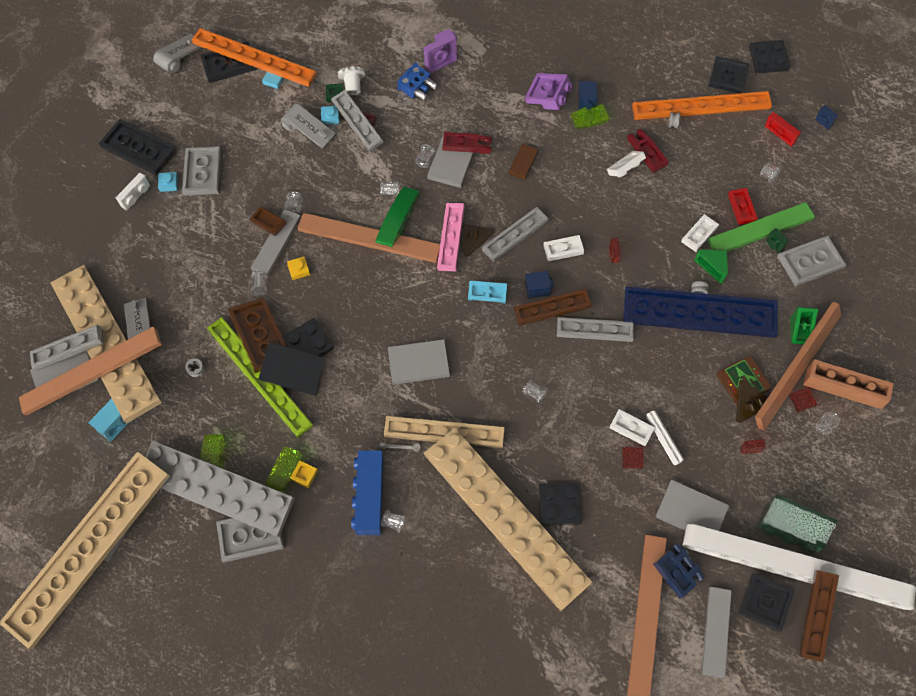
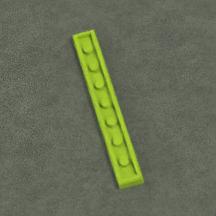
M223 317L207 327L211 335L297 438L313 427L311 421L281 386L258 380L260 372H254L239 336Z

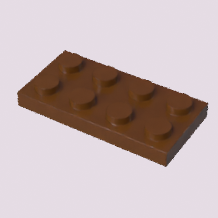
M264 297L228 309L230 318L254 372L258 373L261 371L269 342L287 347Z

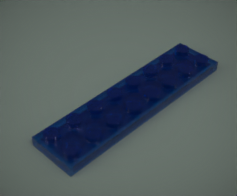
M625 286L623 322H631L635 325L776 338L778 336V301Z

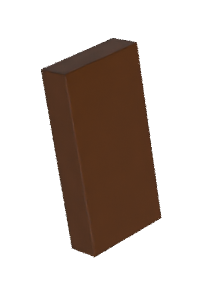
M522 144L509 169V175L525 180L538 154V149Z
M261 206L249 219L253 224L273 236H276L287 224L284 219Z

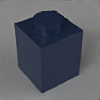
M580 81L578 109H595L597 103V82Z
M548 271L525 274L528 299L550 296L554 283L553 278L549 277Z

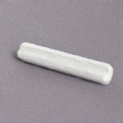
M655 410L649 412L646 418L650 425L655 427L654 432L674 465L680 464L684 458Z

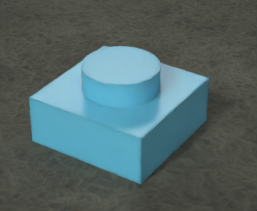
M336 106L321 107V122L324 125L339 124V110Z
M177 172L159 173L158 189L160 192L178 190Z

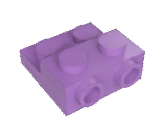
M450 29L435 35V42L423 48L425 70L430 74L457 61V36Z
M537 73L525 97V101L529 104H542L544 109L559 110L561 105L566 103V94L571 92L572 83L567 74Z

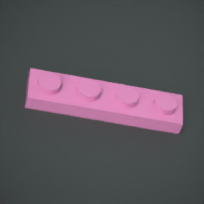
M446 203L437 264L438 271L456 272L465 211L464 203Z

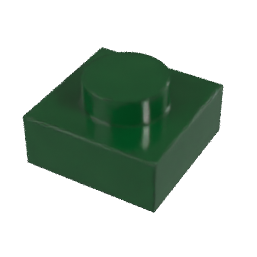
M343 83L326 84L327 102H332L331 99L343 91Z
M775 228L770 232L766 242L779 254L785 249L789 240Z

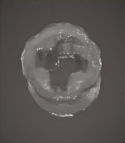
M424 144L421 146V152L419 156H416L414 162L422 168H428L430 165L429 161L436 151L430 145Z
M399 180L395 182L380 181L381 196L393 194L397 196L399 194Z
M264 271L252 272L253 286L251 287V292L256 295L266 294L268 292L266 287L268 274Z
M533 379L528 381L523 390L524 395L528 394L536 399V402L539 404L548 392V388H542L534 383Z
M825 412L816 422V430L822 435H829L838 427L840 419L833 412Z
M387 509L384 513L381 527L385 528L387 526L401 533L407 516L393 514L391 510Z

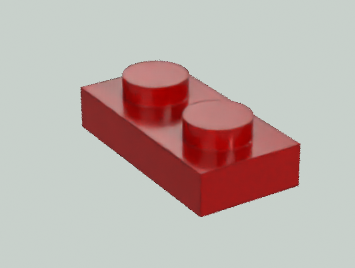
M775 112L769 115L765 124L767 129L791 147L797 142L801 134L796 127L790 125Z
M747 188L729 191L728 197L738 225L756 221L758 218Z

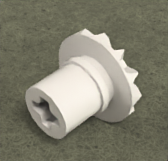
M359 66L342 68L338 71V78L344 80L345 90L350 96L359 95L361 93L360 80L365 77L364 69Z

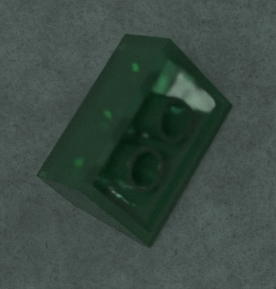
M776 494L765 505L757 527L763 529L762 531L768 535L782 537L783 541L789 544L796 543L807 552L818 553L824 549L838 520Z

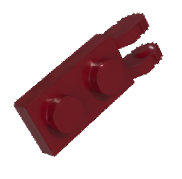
M642 129L636 131L640 141L632 133L627 136L629 143L636 151L644 152L646 158L643 161L653 173L668 166L667 158Z
M444 132L442 151L490 154L492 148L489 145L492 144L493 139L490 136Z

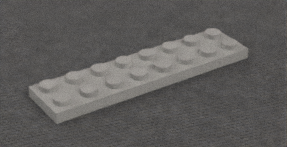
M151 442L145 457L170 475L161 489L272 535H281L295 497L159 442Z

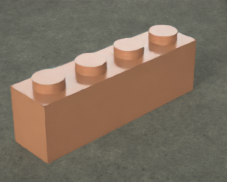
M814 359L806 370L803 385L882 409L891 400L894 383Z

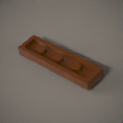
M585 288L514 306V313L518 325L522 326L591 308L592 304Z
M816 569L814 571L799 652L800 657L820 662L824 661L839 579L837 574Z

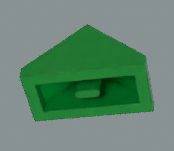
M700 249L694 261L722 285L728 275L727 251Z
M800 306L796 308L790 317L792 344L804 345L815 328L818 308Z

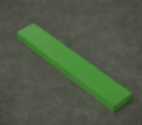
M805 202L708 239V243L712 250H725L729 252L768 237L775 228L782 232L809 222L815 218V215Z

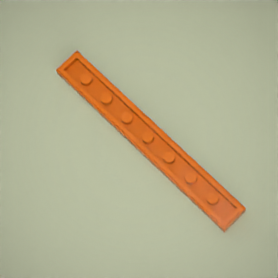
M202 28L192 38V42L195 45L310 87L317 76L315 70Z
M769 91L633 102L632 104L635 120L666 118L670 116V112L674 114L679 112L680 116L762 110L771 109L772 107Z

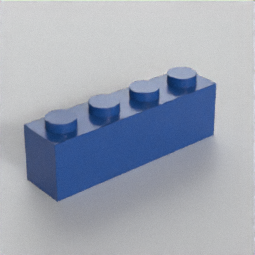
M382 450L358 451V457H354V469H357V477H353V489H356V496L352 498V508L355 509V516H352L351 528L355 529L357 535H381L384 468Z

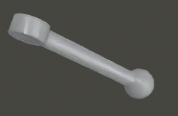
M381 442L379 444V448L382 450L386 448L413 449L415 452H419L421 449L418 443L414 445H394Z

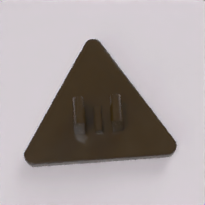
M463 224L460 244L465 257H469L493 234V230Z
M744 380L739 381L736 416V422L742 423L757 414L768 398Z

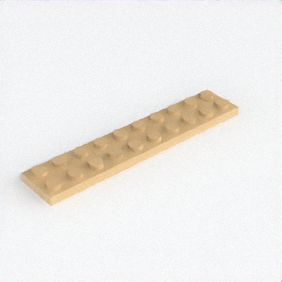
M85 265L50 282L76 332L97 324L101 326L104 344L86 350L91 359L126 341L123 332ZM137 358L101 377L126 424L162 403Z
M455 428L424 452V456L560 611L592 583Z
M137 452L2 618L0 625L28 649H33L170 475Z

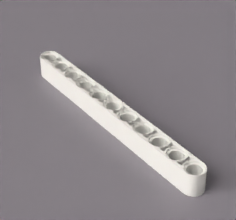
M686 525L683 547L811 584L815 569L837 574L839 579L836 591L904 610H914L916 587L913 585L699 525Z

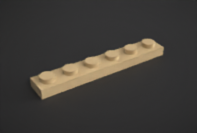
M386 416L384 437L438 442L455 428L472 446L503 448L504 427Z

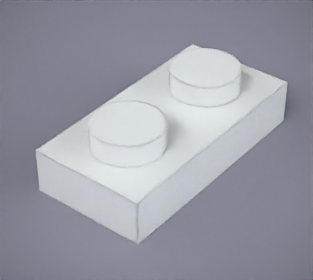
M630 152L607 169L609 175L617 177L626 175L629 169L637 167L646 158L644 152Z
M139 173L116 197L120 206L128 210L134 205L136 200L149 188L148 180L143 174Z
M704 214L682 238L681 242L697 252L715 232L719 224Z
M580 235L544 242L548 261L584 254Z
M619 409L609 428L646 446L655 427Z

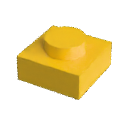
M305 257L287 261L292 280L310 275Z
M299 460L290 479L309 488L318 469Z

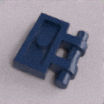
M677 542L672 546L676 552L675 555L669 550L655 561L653 565L677 596L684 598L697 585L692 577L695 576L700 581L705 575L701 572L699 564L694 563L690 558L687 549L682 548ZM680 561L684 562V564L688 567V570L684 568Z

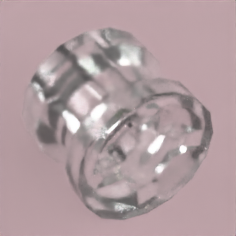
M768 161L759 176L767 178L768 182L772 183L778 177L782 168L776 167L772 161Z
M294 191L287 192V201L284 203V209L293 213L301 212V203L304 200V196Z

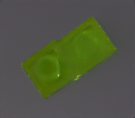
M603 104L589 110L584 107L570 113L576 129L589 128L610 121Z
M224 434L204 436L201 460L222 468L224 462L222 452L226 441Z
M284 446L265 484L284 492L303 454Z

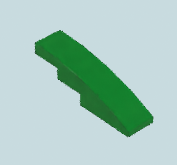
M402 187L382 223L375 243L389 247L394 246L406 228V221L413 212V205L418 200L420 191Z

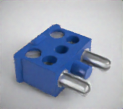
M414 63L398 79V90L403 91L413 99L418 96L422 100H426L427 95L421 92V90L427 92L429 87L426 85L433 89H436L438 84L430 79V73L418 66V63Z

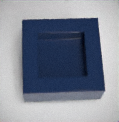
M824 105L820 108L815 120L829 130L834 125L838 115Z

